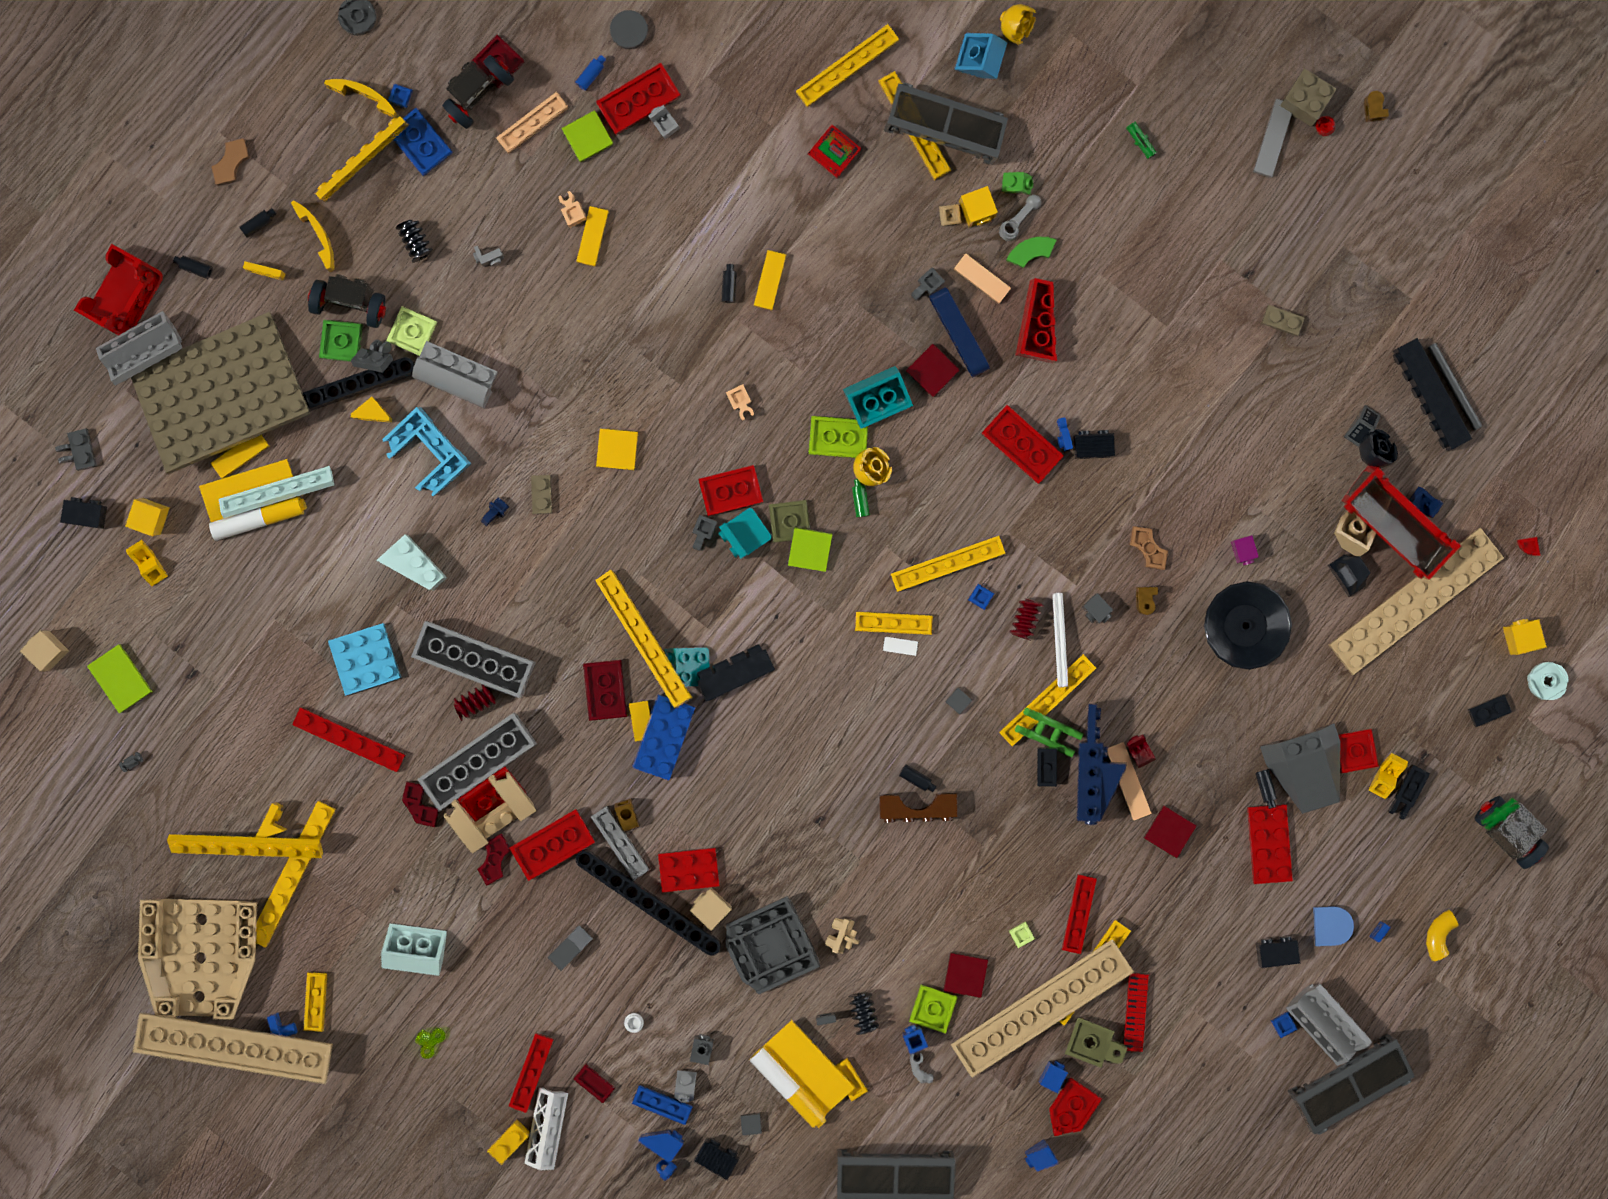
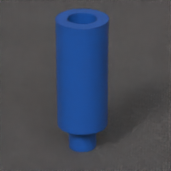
M602 55L597 60L593 58L575 81V84L586 91L603 70V63L606 59Z

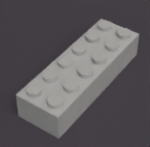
M429 621L424 622L411 656L518 698L523 697L536 663Z
M512 713L417 780L437 809L441 811L449 806L453 800H457L489 776L533 748L537 743L518 715Z

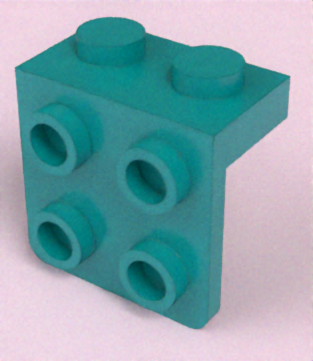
M748 508L728 523H724L719 527L721 529L719 535L724 542L727 540L732 545L729 548L735 558L739 556L741 560L771 540V534L752 508Z
M664 649L665 655L685 687L698 686L697 681L699 677L697 672L710 667L709 649Z

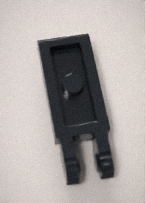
M1411 764L1388 813L1394 814L1400 802L1406 805L1400 812L1399 818L1404 820L1418 799L1430 773Z

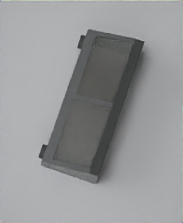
M903 82L902 84L899 83L896 88L884 131L893 134V131L900 130L899 134L903 135V133L966 152L975 155L977 159L982 156L984 159L983 163L993 165L1000 153L1008 118L1004 117V114L994 111L990 113L915 89L913 85Z
M1385 1034L1379 1038L1380 1044L1374 1043V1047L1310 1084H1303L1304 1088L1298 1089L1295 1086L1288 1090L1308 1128L1314 1135L1326 1132L1328 1130L1327 1127L1398 1086H1405L1411 1082V1079L1415 1076L1397 1039L1389 1034Z
M837 1149V1199H954L955 1156L953 1151H943V1154H940V1156L938 1152H934V1154L857 1153V1151H853V1155H851V1153L847 1152V1149Z

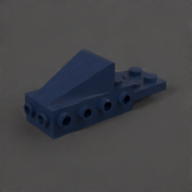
M1095 703L1088 704L1087 742L1081 741L1079 743L1077 821H1085L1086 825H1097V822L1101 821L1127 766V762L1103 761V759H1107L1108 747H1104V742H1096V739H1100V727H1097V720L1101 719V708H1097L1098 704Z

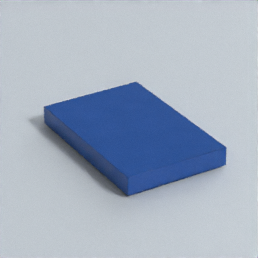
M415 108L403 118L409 126L393 140L424 177L453 152L421 112Z

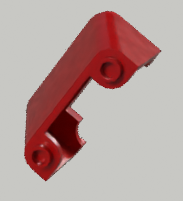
M111 244L105 255L106 262L112 266L95 297L93 299L87 296L81 298L74 311L119 336L138 324L160 286L163 275L161 271Z

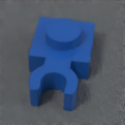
M1059 418L1057 420L1060 437H1057L1059 447L1063 448L1064 452L1072 450L1073 445L1066 418Z

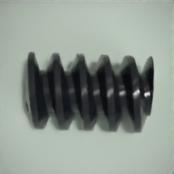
M407 220L396 226V229L400 230L399 236L403 237L402 242L407 244L405 248L410 251L408 255L413 258V263L425 259L433 250L432 248H426L430 243L429 241L423 242L426 234H419L423 228H416L420 223L419 220Z
M860 992L849 995L848 997L854 998L849 1004L856 1006L851 1010V1012L857 1013L853 1020H859L854 1027L861 1029L856 1032V1035L873 1032L879 1027V1024L874 1022L877 1020V1016L871 1015L876 1011L875 1008L870 1007L874 1004V1001L868 1000L872 997V993Z

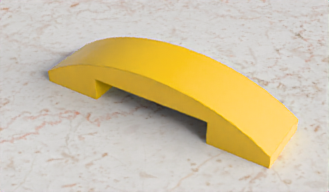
M325 80L324 84L328 89L344 96L349 89L378 102L376 108L379 112L393 118H398L397 113L389 102L373 89L350 80Z
M292 201L291 204L299 219L303 223L307 220L310 221L324 249L318 252L326 269L329 272L334 271L333 249L326 231L312 213L298 202Z

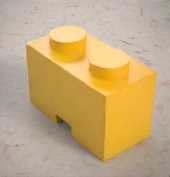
M516 1119L490 1146L487 1152L502 1164L529 1136L530 1131Z

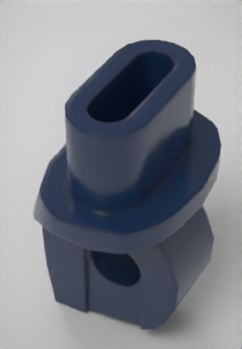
M499 497L494 502H489L490 510L483 516L481 522L487 527L496 517H504V512L509 506Z

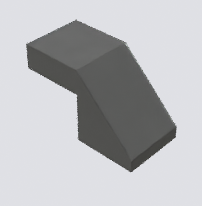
M579 925L547 958L562 971L593 938Z

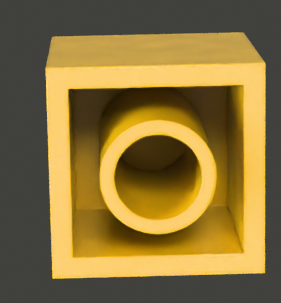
M988 186L960 197L959 203L969 228L976 225H984L996 218L998 211Z
M145 498L134 499L125 527L150 536L161 535L170 507Z
M1522 619L1512 622L1513 625L1503 627L1510 655H1519L1546 648L1539 619Z

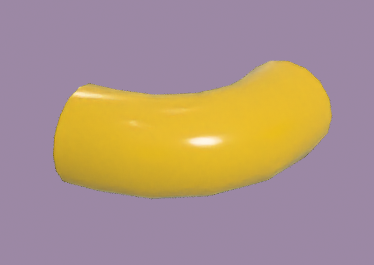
M1450 910L1443 912L1435 918L1427 931L1426 946L1432 961L1441 960L1450 954L1446 946V937L1450 931L1459 926L1457 919Z

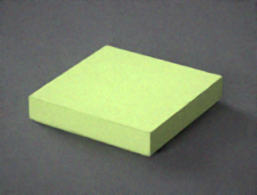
M401 306L386 341L420 356L426 341L429 342L437 321Z

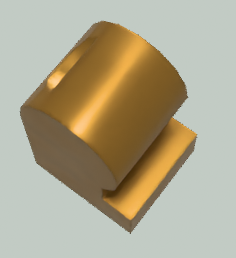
M1372 91L1364 100L1366 122L1382 121L1389 117L1388 109H1383L1382 107L1384 95L1380 91Z
M1136 587V607L1139 613L1150 615L1154 612L1155 603L1153 595H1158V587Z
M631 798L615 803L614 809L623 831L639 827Z

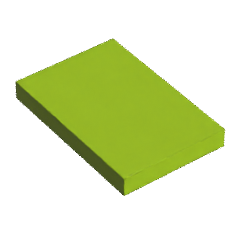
M811 416L808 455L856 458L860 452L867 448L868 426L860 429L856 419Z
M118 644L87 666L118 713L124 712L153 692L121 644Z

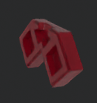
M406 781L402 801L411 813L412 818L417 824L435 828L440 811L436 807L422 804L425 790L421 784Z

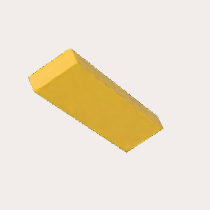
M856 612L855 631L932 635L933 616Z

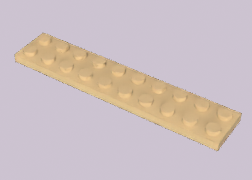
M1481 528L1475 530L1459 543L1461 547L1430 580L1419 579L1416 576L1329 644L1351 675L1361 670L1504 559ZM1452 550L1448 551L1441 558H1439L1429 573H1431Z
M1111 939L952 1043L951 1046L970 1076L974 1077L1134 971Z
M140 1013L133 1052L325 1084L327 1082L333 1044Z

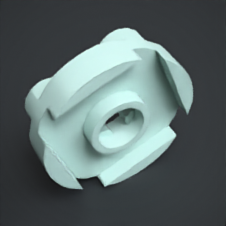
M1543 662L1537 664L1531 670L1527 680L1531 692L1541 700H1555L1566 692L1568 675L1562 666L1553 662ZM1546 676L1553 679L1551 686L1544 684Z

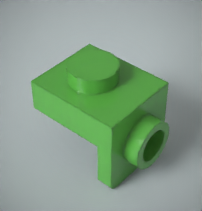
M1025 172L1003 173L1002 192L1031 194V189L1033 188L1031 175Z

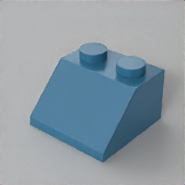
M965 33L955 70L980 78L997 79L1007 42L995 34Z

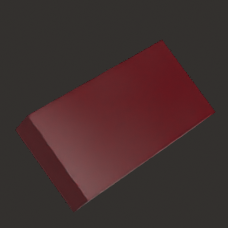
M586 1063L573 1078L574 1081L602 1103L606 1101L616 1088Z

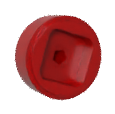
M1330 116L1320 117L1315 125L1318 134L1321 136L1331 135L1336 128L1335 122Z

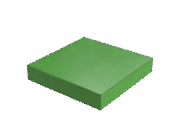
M324 320L319 358L351 362L352 358L360 350L363 325Z

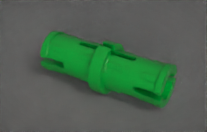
M1136 121L1126 127V130H1128L1135 141V146H1139L1147 160L1157 154V151H1155L1148 140V135H1144ZM1136 134H1138V135L1140 136V138L1142 139V141L1144 142V144H1145L1147 147H1145V146L1143 145V143L1141 142V140L1138 138V136H1137Z
M1511 798L1501 807H1496L1489 816L1482 819V825L1485 824L1486 826L1484 827L1489 831L1500 821H1505L1508 815L1519 809V804H1514L1517 801Z

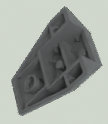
M1334 723L1317 728L1314 732L1282 742L1275 741L1260 746L1265 764L1302 814L1340 802V739Z

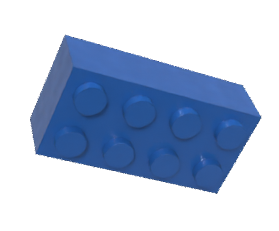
M658 694L632 767L670 781L695 707L684 703L680 707L674 708L668 697Z

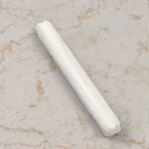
M1054 593L1052 596L1058 687L1063 688L1068 687L1063 594Z

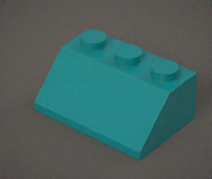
M896 366L843 389L860 429L913 406L902 376Z

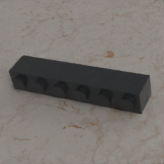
M1418 338L1393 350L1394 361L1397 365L1401 366L1404 379L1410 382L1412 394L1416 399H1419L1421 403L1420 408L1424 415L1429 417L1431 421L1429 422L1430 427L1434 432H1437L1441 447L1446 449V451H1450L1471 440V435Z

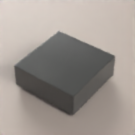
M957 688L945 702L960 715L972 699Z
M835 1013L817 1015V1026L835 1023Z
M760 1113L741 1115L742 1136L762 1134Z

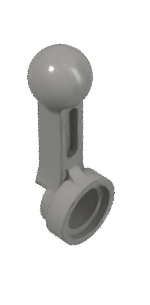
M1030 195L1021 211L1010 221L1002 223L999 229L1002 239L1012 241L1017 237L1019 224L1032 210L1040 207L1041 199L1039 196ZM1011 226L1014 229V233H1007L1005 227Z

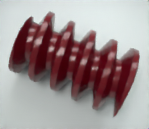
M1026 599L1019 601L1023 608H1017V611L1021 615L1014 616L1018 622H1013L1012 626L1016 630H1010L1009 632L1016 637L1031 641L1027 638L1028 636H1034L1030 629H1036L1032 622L1039 621L1034 615L1041 614L1037 607H1043L1044 605Z
M482 684V691L475 687V694L473 695L470 691H467L468 697L466 698L461 694V701L453 698L455 710L461 721H463V715L466 718L470 717L469 711L476 715V708L481 712L484 710L483 705L490 708V701L495 705L497 704L489 687L487 688Z

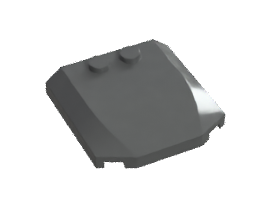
M788 896L726 924V948L741 980L756 990L758 994L820 967L818 956Z

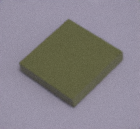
M807 500L769 504L773 543L792 541L794 527L810 530Z

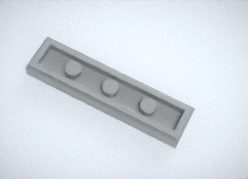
M1276 99L1253 170L1254 173L1269 178L1273 176L1292 113L1280 106L1282 100Z
M608 806L591 816L633 881L650 870Z

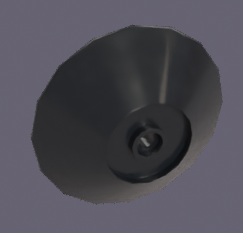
M1249 581L1229 585L1216 594L1206 610L1204 622L1207 643L1215 655L1232 667L1247 670L1267 666L1280 657L1290 641L1292 629L1289 608L1281 596L1264 584ZM1244 622L1248 623V629L1242 627Z

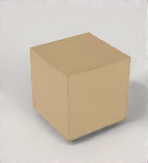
M40 630L29 639L20 652L39 671H50L69 650L50 631Z
M711 887L706 893L703 891L697 897L690 911L712 930L729 913L732 906Z

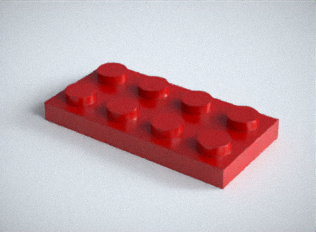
M659 63L596 101V104L614 134L618 135L648 117L656 107L666 106L680 98L681 95L662 63Z
M1008 405L1002 409L981 433L1037 484L1044 479L1064 456Z
M1268 805L1247 807L1253 884L1293 881L1287 805H1276V808L1269 809Z
M575 809L511 846L510 850L527 880L530 881L595 843V840L578 810Z

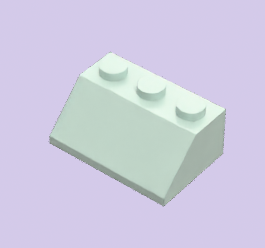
M389 924L381 953L382 968L439 976L443 963L447 931Z

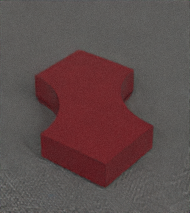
M503 834L489 840L485 845L487 856L483 865L477 869L486 886L504 876L502 861L511 850Z

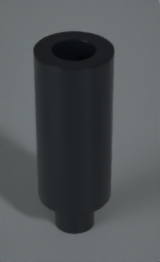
M273 208L267 212L264 209L239 226V228L248 238L272 222L271 218L276 215V212Z
M175 256L173 259V263L177 264L179 269L202 278L209 279L212 274V266L187 256Z
M726 264V271H723L721 302L735 303L737 272L734 271V264Z
M907 764L904 765L899 774L901 778L923 791L928 789L934 792L937 787L931 783L932 779Z
M1269 770L1256 772L1263 802L1267 803L1269 809L1276 808L1275 800H1277Z

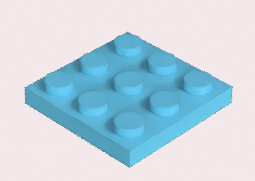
M384 623L328 641L345 696L401 678Z

